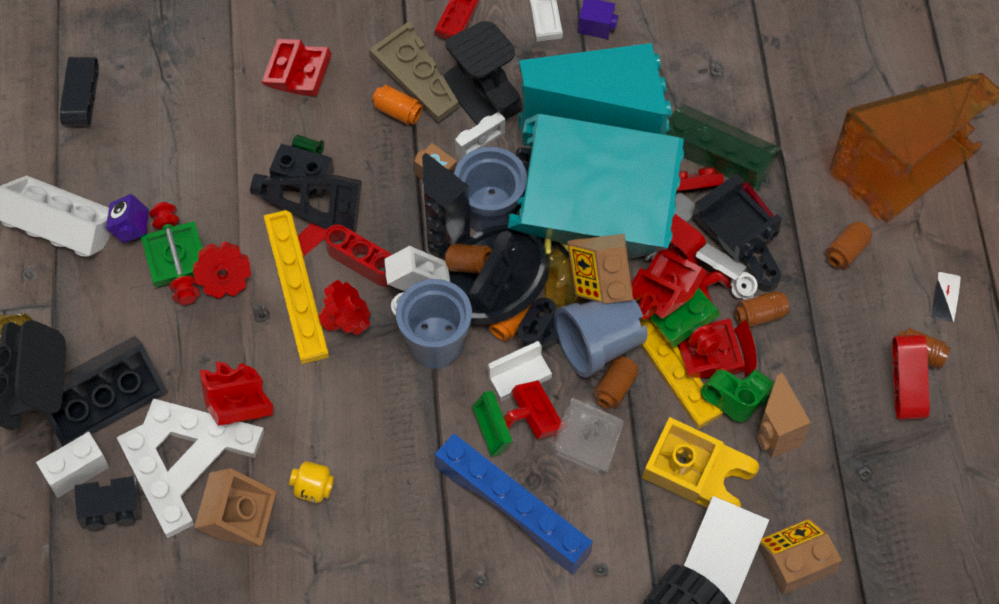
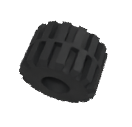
M674 564L644 599L643 604H731V602L709 579L686 566Z

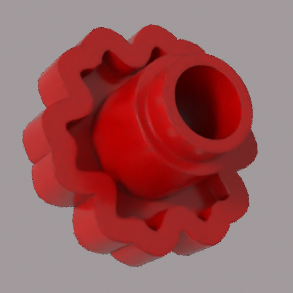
M224 241L218 247L210 243L198 252L199 261L193 264L195 283L203 285L205 294L221 298L225 293L234 296L239 291L245 289V279L250 277L251 267L249 257L241 254L238 245Z
M335 280L324 289L326 297L323 301L325 306H323L322 311L319 313V320L326 330L343 329L346 333L353 332L355 335H359L370 326L368 317L371 314L367 304L362 298H359L358 291L348 282L342 283L339 280Z

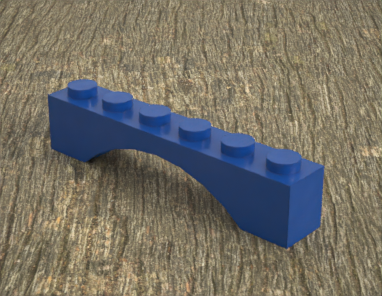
M453 433L435 453V467L457 485L476 493L505 513L530 535L551 559L573 575L591 554L593 545L591 539Z

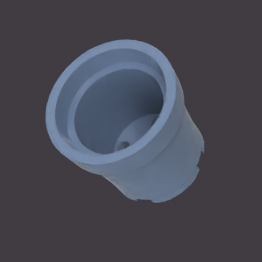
M482 147L466 154L457 164L454 174L469 185L470 228L478 233L490 227L508 225L510 214L516 215L519 205L517 204L518 198L524 196L526 189L527 173L523 163L515 154L499 147Z
M427 279L410 286L402 294L396 307L397 324L401 335L407 341L410 354L422 366L433 369L444 368L450 365V362L456 358L458 359L462 354L464 338L469 331L472 317L471 303L465 292L457 285L442 279ZM422 326H427L428 328L424 330ZM451 327L452 330L447 331L446 328Z
M634 298L629 301L605 304L596 301L582 305L573 303L556 309L554 314V326L559 336L560 347L571 367L584 378L602 370L607 362L644 344L647 340L646 325L641 327L639 321L643 314Z

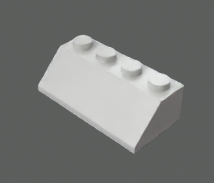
M27 175L0 186V221L7 227L20 228L25 230L26 234L30 236L50 240L52 245L70 248L77 255L85 257L103 250L112 235L106 229L109 208Z

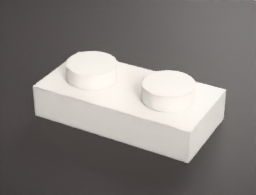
M497 112L492 116H487L472 129L461 132L455 139V153L462 159L469 152L482 148L505 134V118L502 114Z

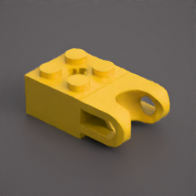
M669 417L641 478L707 509L713 496L741 508L739 499L726 491L724 479L730 476L745 480L752 479L757 475L760 466L750 456L724 445V442ZM680 457L687 459L685 464L678 461Z

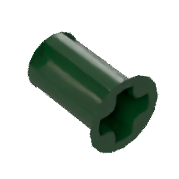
M297 134L293 138L292 147L322 155L324 141L320 140L319 142Z

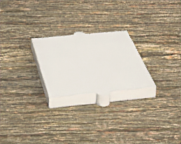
M708 243L696 254L697 258L734 280H737L747 268Z

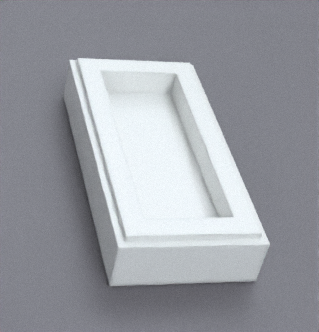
M529 0L536 41L562 39L563 32L557 0Z

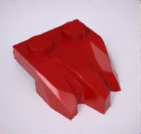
M667 250L658 251L647 271L640 268L632 281L634 300H641L639 304L643 314L641 318L647 320L656 313L663 319L694 296L707 271Z
M215 362L216 372L211 373L208 370H199L206 408L218 426L273 415V404L263 392V380L254 368L241 363L237 369H232L226 362Z

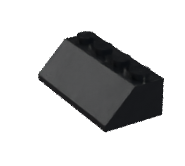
M425 153L422 156L428 250L433 256L441 257L445 260V254L452 244H462L470 238L469 185L429 154Z
M133 336L64 373L60 410L53 414L43 413L63 447L87 432L92 434L168 391L142 342L136 336Z

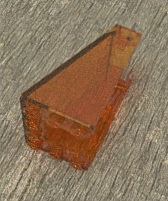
M978 73L852 107L846 113L829 169L837 180L842 181L851 189L852 194L856 198L861 199L870 207L871 212L876 217L888 223L979 152L982 144L979 141L974 144L968 138L975 130L969 122L989 106H995L999 103V87L983 73Z

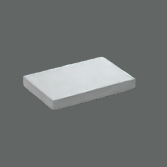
M713 496L684 566L709 579L724 593L732 604H735L769 519Z

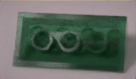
M685 104L673 112L669 119V132H666L668 136L684 139L683 158L703 167H714L715 171L718 170L727 178L737 173L744 180L743 184L748 182L758 192L782 149L777 145Z

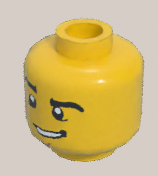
M305 461L300 465L299 469L293 468L289 485L294 486L293 493L296 498L319 504L324 498H329L335 476L330 475L329 467Z

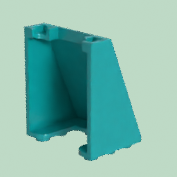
M652 43L519 60V71L523 84H521L523 113H518L522 144L532 147L527 144L528 138L533 136L523 134L525 120L537 114L666 135V132H669L668 117H671L672 110L670 101L664 98V93H666L664 76H659L658 70L661 69L660 57L658 53L654 54Z
M537 114L525 120L523 134L533 136L528 138L527 144L532 146L525 196L518 198L517 204L522 205L519 212L520 215L510 214L508 229L567 245V242L570 240L625 234L629 260L668 249L672 240V218L676 212V191L680 185V163L684 157L683 138L544 114Z

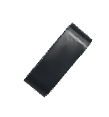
M97 57L68 58L60 104L61 125H91L99 74Z

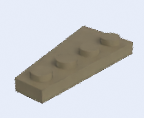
M410 21L369 49L370 56L413 98L420 101V105L437 122H440L459 108L458 100L444 77L440 75L433 58L427 53L424 43L415 33Z

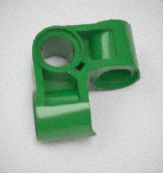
M719 369L701 387V393L708 403L715 405L733 420L746 422L769 399L775 382L757 369L753 370L750 376L744 380L738 379L726 370Z

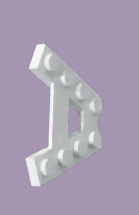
M153 398L143 425L116 438L166 537L169 538L194 525L181 499L185 492L224 450L255 458L264 435L263 427L240 421L218 426L210 413ZM170 435L195 442L167 472L156 450Z

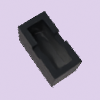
M135 477L111 479V485L102 487L99 486V482L74 485L76 515L82 529L95 531L104 528L105 525L117 524L126 526L133 524L136 520H142L140 490Z

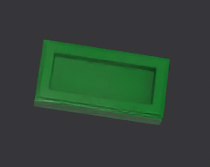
M485 391L472 405V409L491 457L500 456L513 440L494 392Z

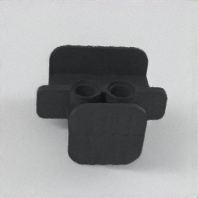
M481 21L446 40V50L456 60L458 65L448 70L444 74V79L460 106L476 125L483 118L492 116L497 112H500L506 121L521 110L522 100L519 92L508 81L502 69V66L513 60L515 48L493 22Z
M35 320L25 321L21 326L13 322L2 326L0 340V427L8 430L19 428L21 425V414L40 410L53 414L60 410L67 347L64 336L58 330Z

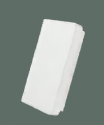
M539 341L487 365L488 380L500 402L513 397L511 391L515 385L536 380L543 383L552 378V373L541 355L542 346Z

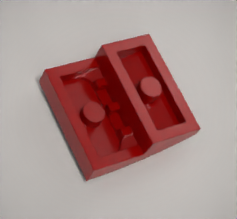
M277 39L262 83L280 91L317 96L332 53L329 47L304 46L301 40Z
M730 318L707 324L713 327V333H718L721 336L719 349L714 354L699 356L696 348L691 347L689 344L690 337L679 344L687 375L690 378L711 377L719 369L726 370L731 374L745 371L744 361Z

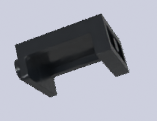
M736 173L695 203L693 218L738 262L745 256H752L765 241L770 242L774 240L780 233L782 218L778 214L772 218L743 190L744 180Z

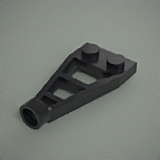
M254 174L250 185L251 195L259 196L326 230L333 225H342L356 233L362 187L361 180L339 175L266 176ZM284 186H297L301 188L300 203H295L283 197ZM326 189L331 193L329 212H321L309 204L311 190Z

